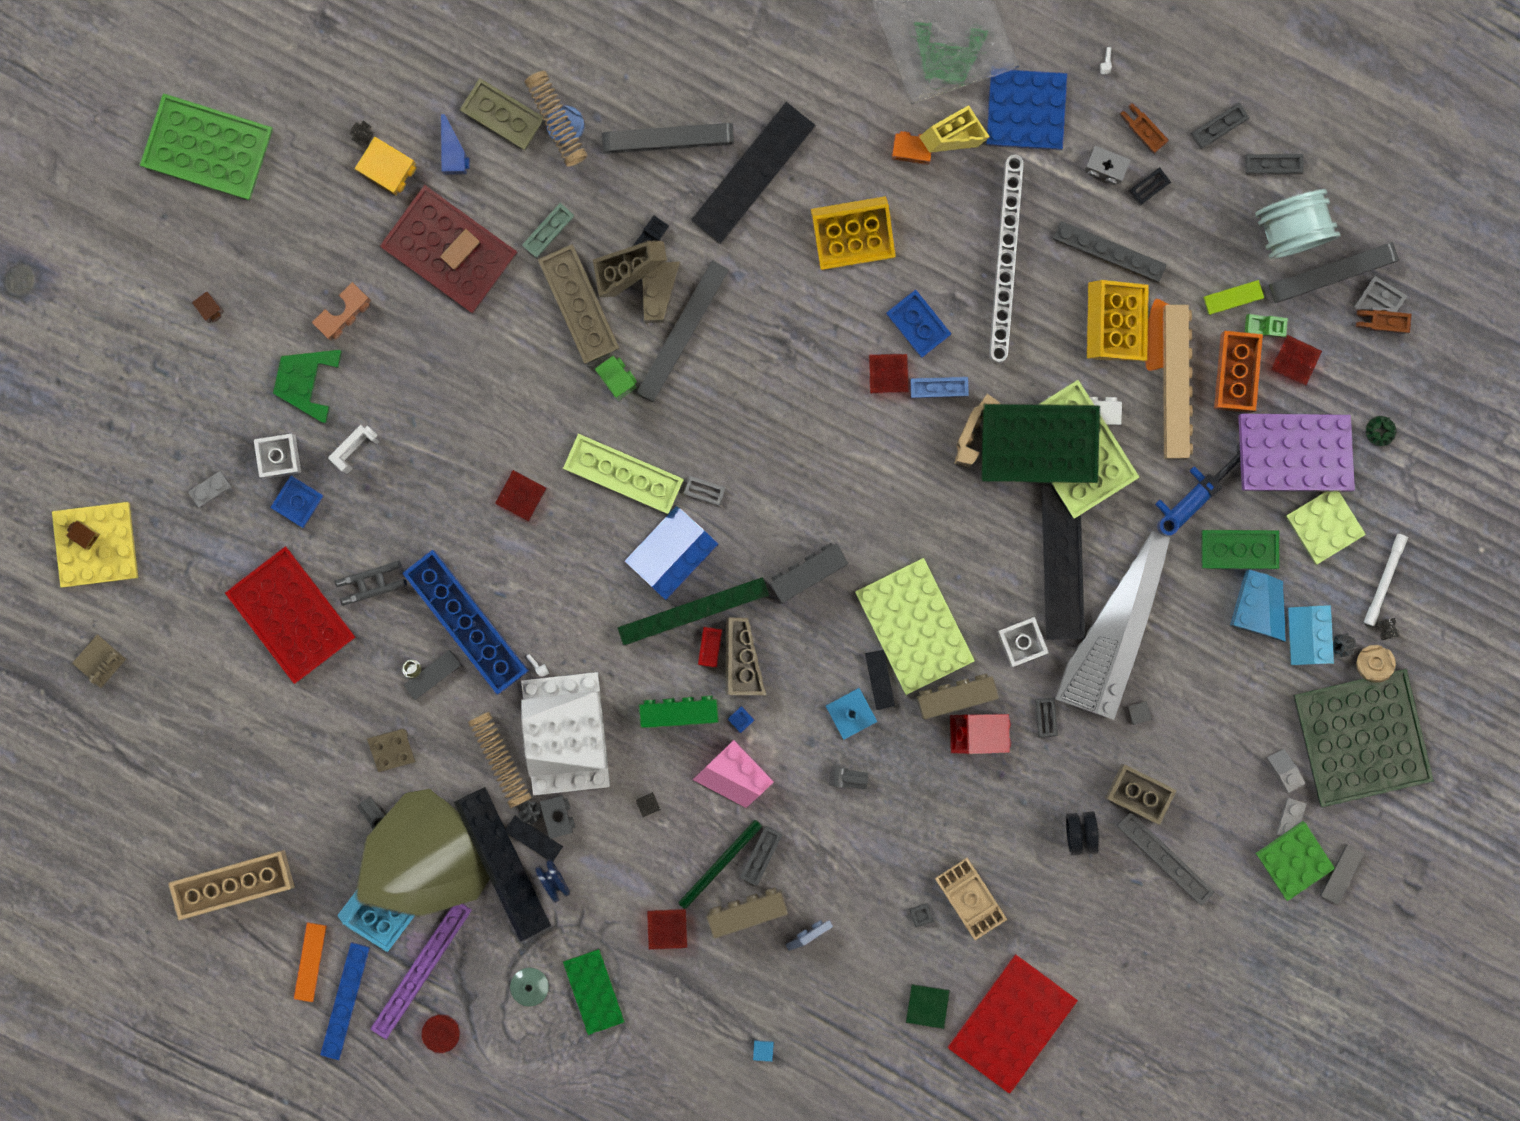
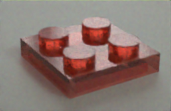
M1286 335L1271 367V371L1306 386L1322 350Z
M907 354L869 355L870 394L909 392Z
M513 470L495 504L529 522L547 488Z
M686 909L647 910L649 950L688 947Z

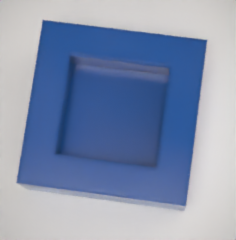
M742 706L728 718L740 733L754 721Z

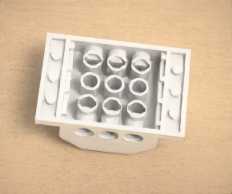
M598 672L521 680L525 755L529 777L532 779L533 795L610 787Z

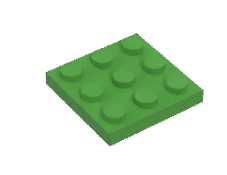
M1304 821L1255 853L1287 901L1335 869Z

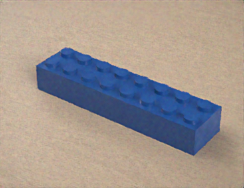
M432 549L402 573L497 695L501 694L529 672V669L435 550Z

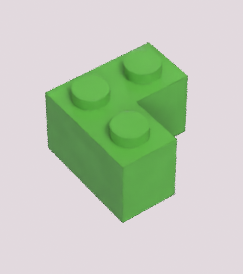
M612 356L596 367L595 370L617 401H620L636 389L635 383L637 381L630 371L626 373L623 369L626 366L622 360Z

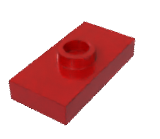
M703 627L698 665L717 667L722 629Z

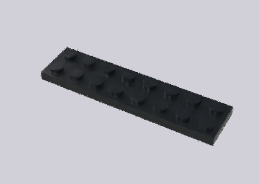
M785 102L693 216L691 221L719 244H722L816 125L788 102Z
M1041 486L1046 640L1085 639L1081 515L1074 519L1053 486Z
M486 787L454 801L519 941L522 942L551 927Z

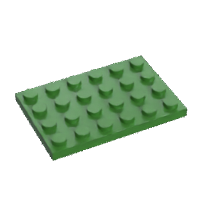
M163 93L140 166L250 201L273 128Z

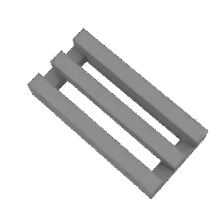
M689 476L683 494L720 506L726 488ZM694 481L721 490L720 494L691 485V482ZM689 488L718 497V500L689 492Z

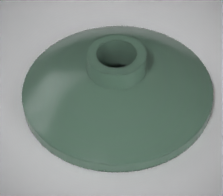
M535 968L519 970L513 976L510 984L513 998L523 1006L540 1004L546 998L549 990L546 976ZM530 984L532 991H527L525 986Z

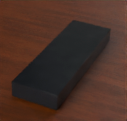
M884 650L865 653L876 710L895 706Z

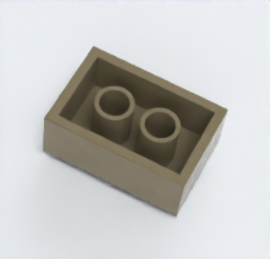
M1121 764L1105 798L1160 825L1177 790L1125 764Z

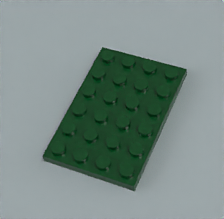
M983 403L981 481L1098 483L1100 405Z

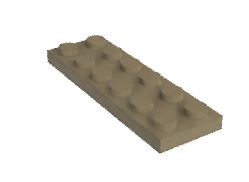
M573 244L538 259L584 364L619 350L617 341Z

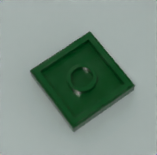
M911 984L906 1023L944 1029L950 990Z

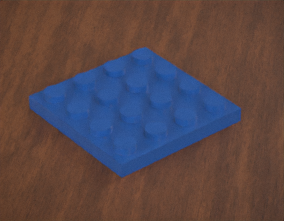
M991 69L987 123L989 138L986 140V146L1062 150L1067 73Z

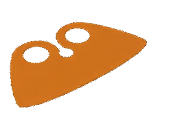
M1155 299L1148 319L1147 361H1145L1148 371L1163 368V307L1169 304L1160 299Z

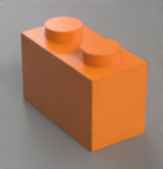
M905 131L895 134L892 152L893 160L929 165L931 153L919 137L922 134L911 136V133Z

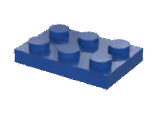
M914 290L886 313L921 358L951 335V332L917 290Z

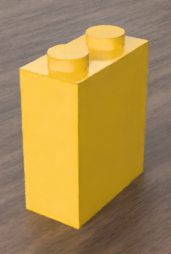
M374 137L356 165L355 170L396 196L398 192L401 193L404 190L407 177H411L414 174L416 163L413 159Z

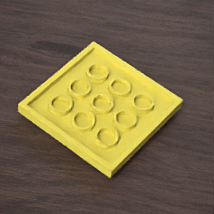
M130 502L52 511L61 588L138 578ZM82 521L100 533L90 550L84 549L66 537L68 534L67 529L72 522Z

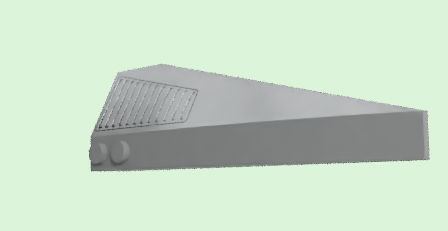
M1151 531L1139 550L1138 556L1132 561L1129 570L1121 578L1118 587L1112 592L1098 614L1097 620L1089 628L1085 639L1079 644L1076 653L1068 661L1055 697L1056 700L1109 719H1115L1149 618L1170 537Z

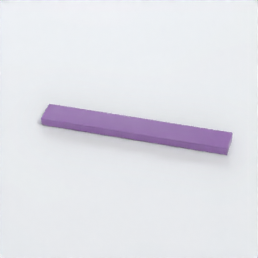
M464 904L450 907L370 1028L372 1031L384 1039L389 1037L472 909Z

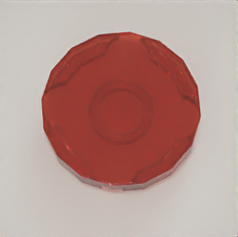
M446 1014L432 1016L425 1022L422 1028L421 1036L423 1043L429 1050L435 1053L449 1052L457 1045L460 1039L459 1024L454 1018Z

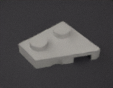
M1373 276L1354 308L1397 312L1407 295L1378 277Z

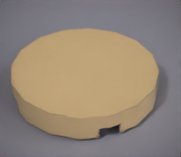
M1370 645L1363 648L1360 652L1356 666L1357 671L1365 680L1378 683L1388 680L1393 675L1396 662L1390 650L1380 645Z

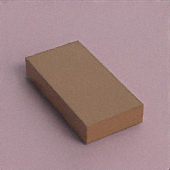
M465 229L440 258L452 269L456 270L481 242Z

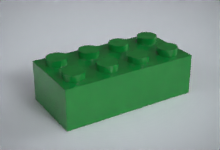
M701 696V700L694 701V697H684L682 702H675V698L663 699V703H656V700H643V704L639 705L641 728L719 722L717 699H713V696Z

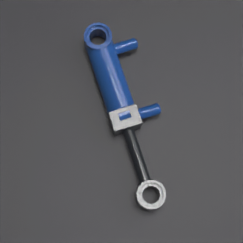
M1240 443L1236 449L1237 455L1214 477L1210 474L1204 476L1196 467H1193L1190 473L1199 483L1174 508L1170 510L1162 500H1158L1155 503L1165 514L1157 524L1160 534L1165 536L1175 534L1210 498L1223 488L1219 482L1240 462ZM1165 521L1171 522L1173 526L1170 532L1166 531L1163 527Z

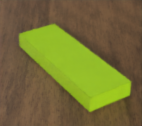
M1259 280L1204 296L1203 299L1208 315H1212L1264 299Z

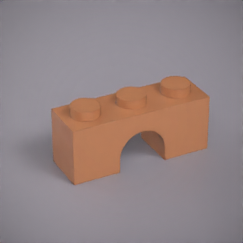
M353 282L339 295L346 305L345 311L341 315H331L325 309L312 322L330 341L339 338L343 333L342 329L346 325L350 326L356 320L355 316L359 312L363 313L370 306L369 302L371 300Z

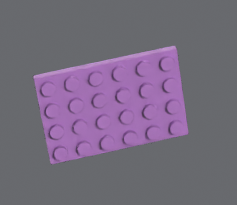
M1238 415L1242 491L1352 492L1355 490L1351 415Z

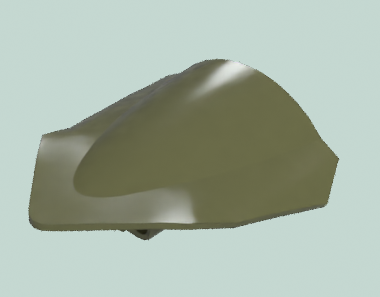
M431 789L405 793L366 838L356 899L364 905L413 916H422L477 900L490 878L459 813Z

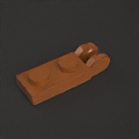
M1131 103L1128 107L1137 118L1133 121L1125 111H1122L1120 116L1149 150L1155 154L1169 140L1144 112L1142 113L1135 104Z
M1357 310V315L1361 317H1372L1371 323L1356 322V327L1410 333L1412 314L1380 310Z

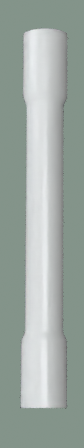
M1397 533L1373 602L1363 622L1364 624L1375 627L1384 597L1400 555L1403 553L1408 537Z

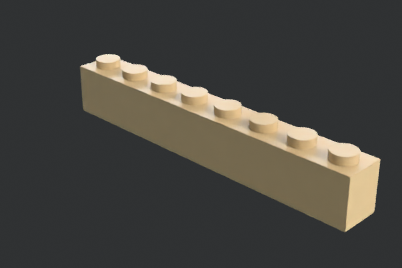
M1165 305L1163 307L1164 459H1189L1190 455L1193 454V444L1190 443L1193 425L1190 424L1189 419L1193 414V407L1189 405V398H1192L1193 393L1192 386H1189V378H1192V367H1189V359H1192V348H1189V340H1192V329H1189V321H1192V310H1189V305Z

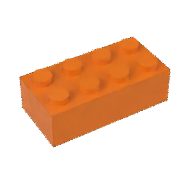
M1223 331L1221 333L1214 409L1248 413L1256 411L1263 334Z

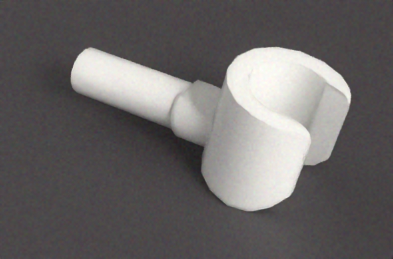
M1107 47L1105 63H1100L1101 74H1108L1111 71V47Z
M530 654L526 656L540 677L549 674L545 664L539 666Z

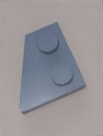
M819 920L811 925L812 929L798 933L795 939L785 944L787 949L790 951L802 947L831 929L833 925L830 920L825 922Z

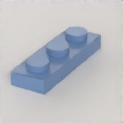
M968 377L910 379L911 398L969 396Z

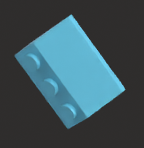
M1331 605L1288 608L1291 665L1334 663Z

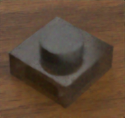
M653 792L635 800L643 817L661 810Z

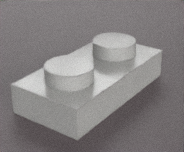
M219 471L190 490L189 494L198 508H201L232 488L223 472Z
M1290 798L1286 799L1276 835H1283L1302 821L1306 803Z

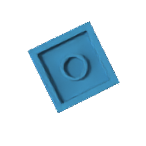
M860 688L826 705L843 740L877 722Z

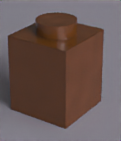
M208 291L192 302L208 323L218 321L222 317L221 314L224 313L221 306Z
M77 520L68 527L66 537L84 549L90 550L100 533L84 522Z

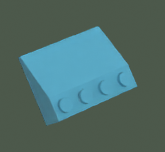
M356 891L337 915L345 926L386 952L390 950L414 918L413 915L361 904L356 899Z

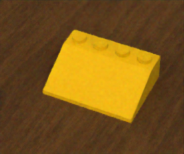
M886 196L811 209L821 270L896 257L889 204Z
M1108 280L1088 282L1087 359L1147 361L1149 285Z

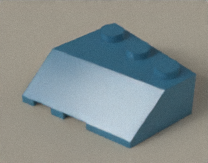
M1245 570L1230 626L1286 642L1283 581L1260 572Z

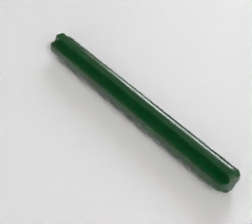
M754 820L678 903L683 909L689 907L762 828L761 823Z

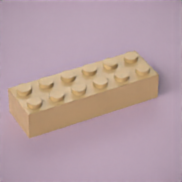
M285 850L169 883L178 920L295 887Z

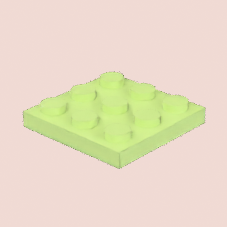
M1325 491L1285 516L1315 565L1366 535L1339 491Z

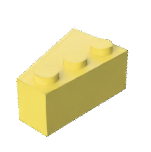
M968 105L931 126L919 137L931 153L978 147L989 138V135Z

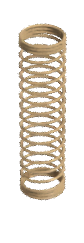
M546 71L537 72L529 76L524 83L526 87L530 88L529 92L533 93L531 97L535 98L534 103L538 104L537 109H541L542 119L546 120L545 125L549 126V131H552L550 135L554 137L553 141L557 142L556 147H559V152L562 153L561 157L565 158V165L569 167L578 164L588 156L584 148L571 153L569 156L563 157V155L580 147L582 143H577L565 151L560 150L578 141L579 137L569 140L562 146H558L559 142L575 136L577 132H572L560 140H555L557 136L570 132L574 127H568L557 135H552L554 131L568 126L571 121L564 122L555 129H549L552 125L566 120L568 116H563L553 123L547 124L549 120L563 115L566 110L559 111L551 117L544 119L547 114L558 111L563 105H558L546 113H541L543 109L558 104L560 99L548 103L543 108H539L540 104L556 98L558 94L550 95L541 102H536L538 98L551 94L555 89H549L539 96L533 97L535 93L551 87L552 83H547L535 91H530L533 87L542 85L550 79Z
M487 712L469 721L468 724L470 725L469 727L477 725L472 729L473 732L483 729L476 733L474 737L486 734L477 741L480 743L488 740L480 746V748L490 746L483 751V754L494 751L486 756L485 759L498 756L488 764L491 765L501 761L491 768V770H496L503 767L494 773V776L507 772L496 780L501 781L509 778L499 785V787L511 784L502 790L503 793L515 789L504 798L519 794L507 802L509 807L513 808L532 797L528 793L516 799L527 792L528 789L514 793L525 786V783L512 787L523 778L508 782L520 774V772L506 776L516 770L517 767L502 771L512 765L514 761L499 766L510 759L511 755L495 761L509 752V750L493 755L506 747L504 744L491 749L501 743L503 739L487 744L499 737L500 733L483 739L498 730V728H494L481 733L495 724L493 722L478 728L492 719L490 712Z

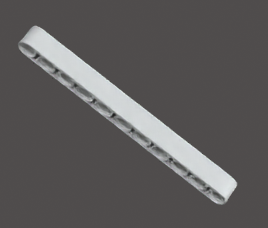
M1011 155L1004 167L989 352L991 361L996 364L1004 362L1008 356L1023 175V160L1018 155ZM1016 161L1019 164V168L1012 169L1009 166V162ZM1015 180L1017 187L1010 188L1007 182ZM1009 198L1014 199L1016 206L1009 207L1006 204V200ZM1007 217L1012 218L1014 225H1006L1004 219ZM1003 237H1011L1013 243L1006 245L1003 242ZM1008 255L1011 258V263H1003L1001 257ZM1007 274L1010 281L1003 283L1000 280V275ZM1000 293L1007 294L1008 301H1000L998 295ZM1004 312L1007 319L1000 321L997 318V313ZM1003 331L1005 339H997L995 332ZM999 349L1003 352L1004 356L1002 359L995 358V350Z

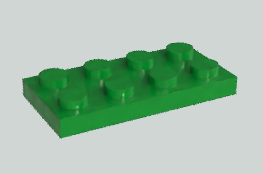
M1201 530V569H1279V530Z
M600 948L563 961L587 1034L590 1035L624 1023L625 1021Z

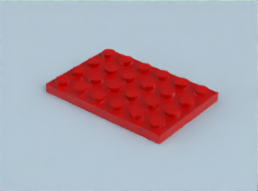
M287 546L225 592L226 596L294 684L298 683L356 638Z
M1015 954L947 1048L1010 1094L1078 1000Z

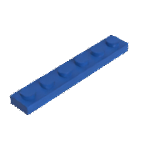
M354 942L350 944L322 1046L321 1056L340 1060L370 950L368 946Z

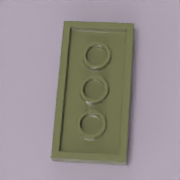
M479 78L460 109V112L524 151L544 122L543 116Z

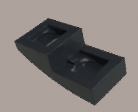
M653 215L633 246L647 241H661L670 225Z

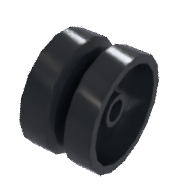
M1083 812L1081 821L1077 813H1066V834L1070 855H1081L1083 843L1087 854L1098 853L1099 830L1095 812Z

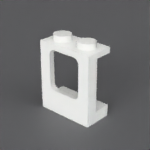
M360 425L328 458L342 472L348 474L353 468L345 460L367 437L377 444L379 442L376 438L378 434L369 426L363 427Z

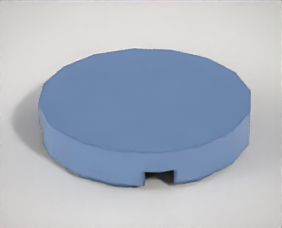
M568 105L548 115L549 118L559 111L566 110L563 115L549 120L547 124H551L563 116H568L563 122L552 125L549 128L550 130L555 129L564 122L571 121L568 126L554 131L552 135H557L568 127H574L570 132L557 136L555 140H560L572 132H577L575 136L559 142L561 144H565L576 137L580 138L584 130V120L581 113ZM546 125L547 131H548V133H549V135H550L552 131H549V130H548V127H549V126Z

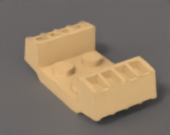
M989 394L984 397L979 406L972 410L957 442L958 452L954 464L970 467L977 459L979 452L966 447V445L969 446L975 435L972 431L974 428L977 429L983 418L980 415H983V403L1000 404Z
M968 858L935 878L974 940H977L1007 920Z

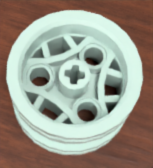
M1326 189L1311 191L1279 201L1255 213L1256 217H1261L1258 224L1260 227H1264L1269 242L1266 245V249L1272 252L1268 255L1269 259H1277L1300 253L1331 242L1341 236L1340 232H1335L1334 230L1338 226L1337 223H1332L1327 205L1330 204V201L1324 198L1327 195Z

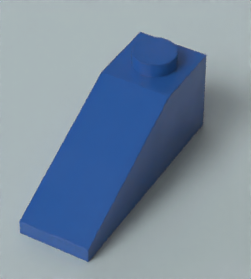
M441 114L442 173L444 175L467 174V169H470V158L466 157L446 115Z

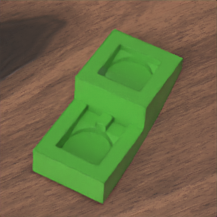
M1247 314L1244 333L1286 337L1288 318Z

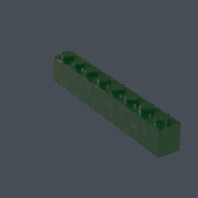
M761 577L617 627L623 646L767 597L769 593L765 581Z

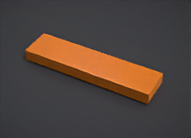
M307 922L294 999L314 1002L327 925Z

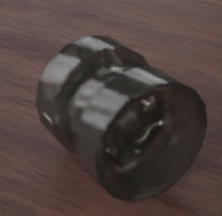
M1395 617L1376 622L1377 627L1381 631V641L1400 636L1399 630L1395 626L1397 623Z

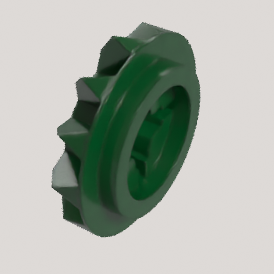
M1385 416L1372 418L1365 430L1367 439L1376 446L1389 445L1395 439L1397 433L1395 423ZM1381 424H1382V426H1383V429H1386V430L1389 431V432L1383 433L1382 439H1381L1380 433L1377 432V431H1374V430L1379 429Z

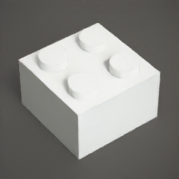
M285 434L254 439L259 478L268 479L301 473L296 435Z
M1035 617L997 631L1011 667L1049 653Z

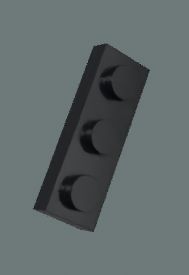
M517 815L513 817L505 829L507 834L547 860L551 859L553 862L563 848V845L550 839L549 836L529 823H523Z

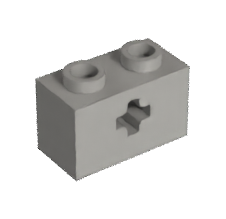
M1095 146L1085 171H1088V175L1098 178L1100 176L1105 178V181L1110 184H1120L1130 159ZM1106 163L1109 164V169H1108V171L1105 170V166H1104V165H1105Z

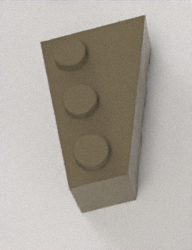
M664 262L642 278L645 323H664L680 269V262Z

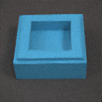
M754 1040L753 1060L772 1062L774 1041Z

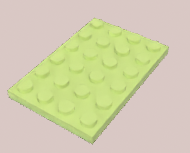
M1079 380L1074 381L1040 403L1094 405ZM1100 415L1098 483H1051L1075 519L1140 477Z
M924 558L855 591L905 695L975 661Z

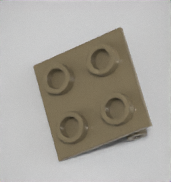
M97 634L72 664L83 672L91 683L102 688L126 661V658Z
M404 728L367 738L378 772L415 762L407 738L408 733Z

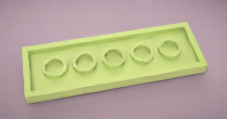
M581 434L577 435L563 467L566 471L668 515L684 480Z

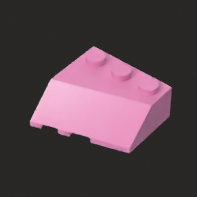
M735 740L693 779L745 808L774 782Z

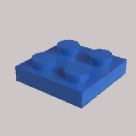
M291 475L270 508L304 528L324 495Z

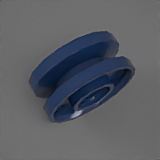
M550 859L546 861L548 871L545 872L541 866L536 867L535 871L549 897L554 903H557L559 901L558 891H561L566 897L570 895V891L558 868Z

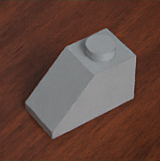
M1285 749L1266 757L1284 792L1289 793L1305 785L1297 766Z

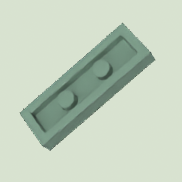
M559 203L522 246L537 259L575 215Z

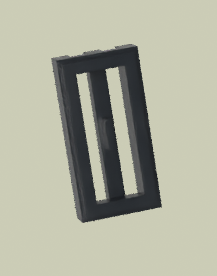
M1159 167L1131 188L1129 192L1141 206L1168 186L1171 181ZM1158 173L1161 175L1158 179H1156L1154 182H1152L1138 194L1136 193V190L1138 188H1140L1142 185H1144ZM1164 179L1165 183L1145 198H1140V196Z

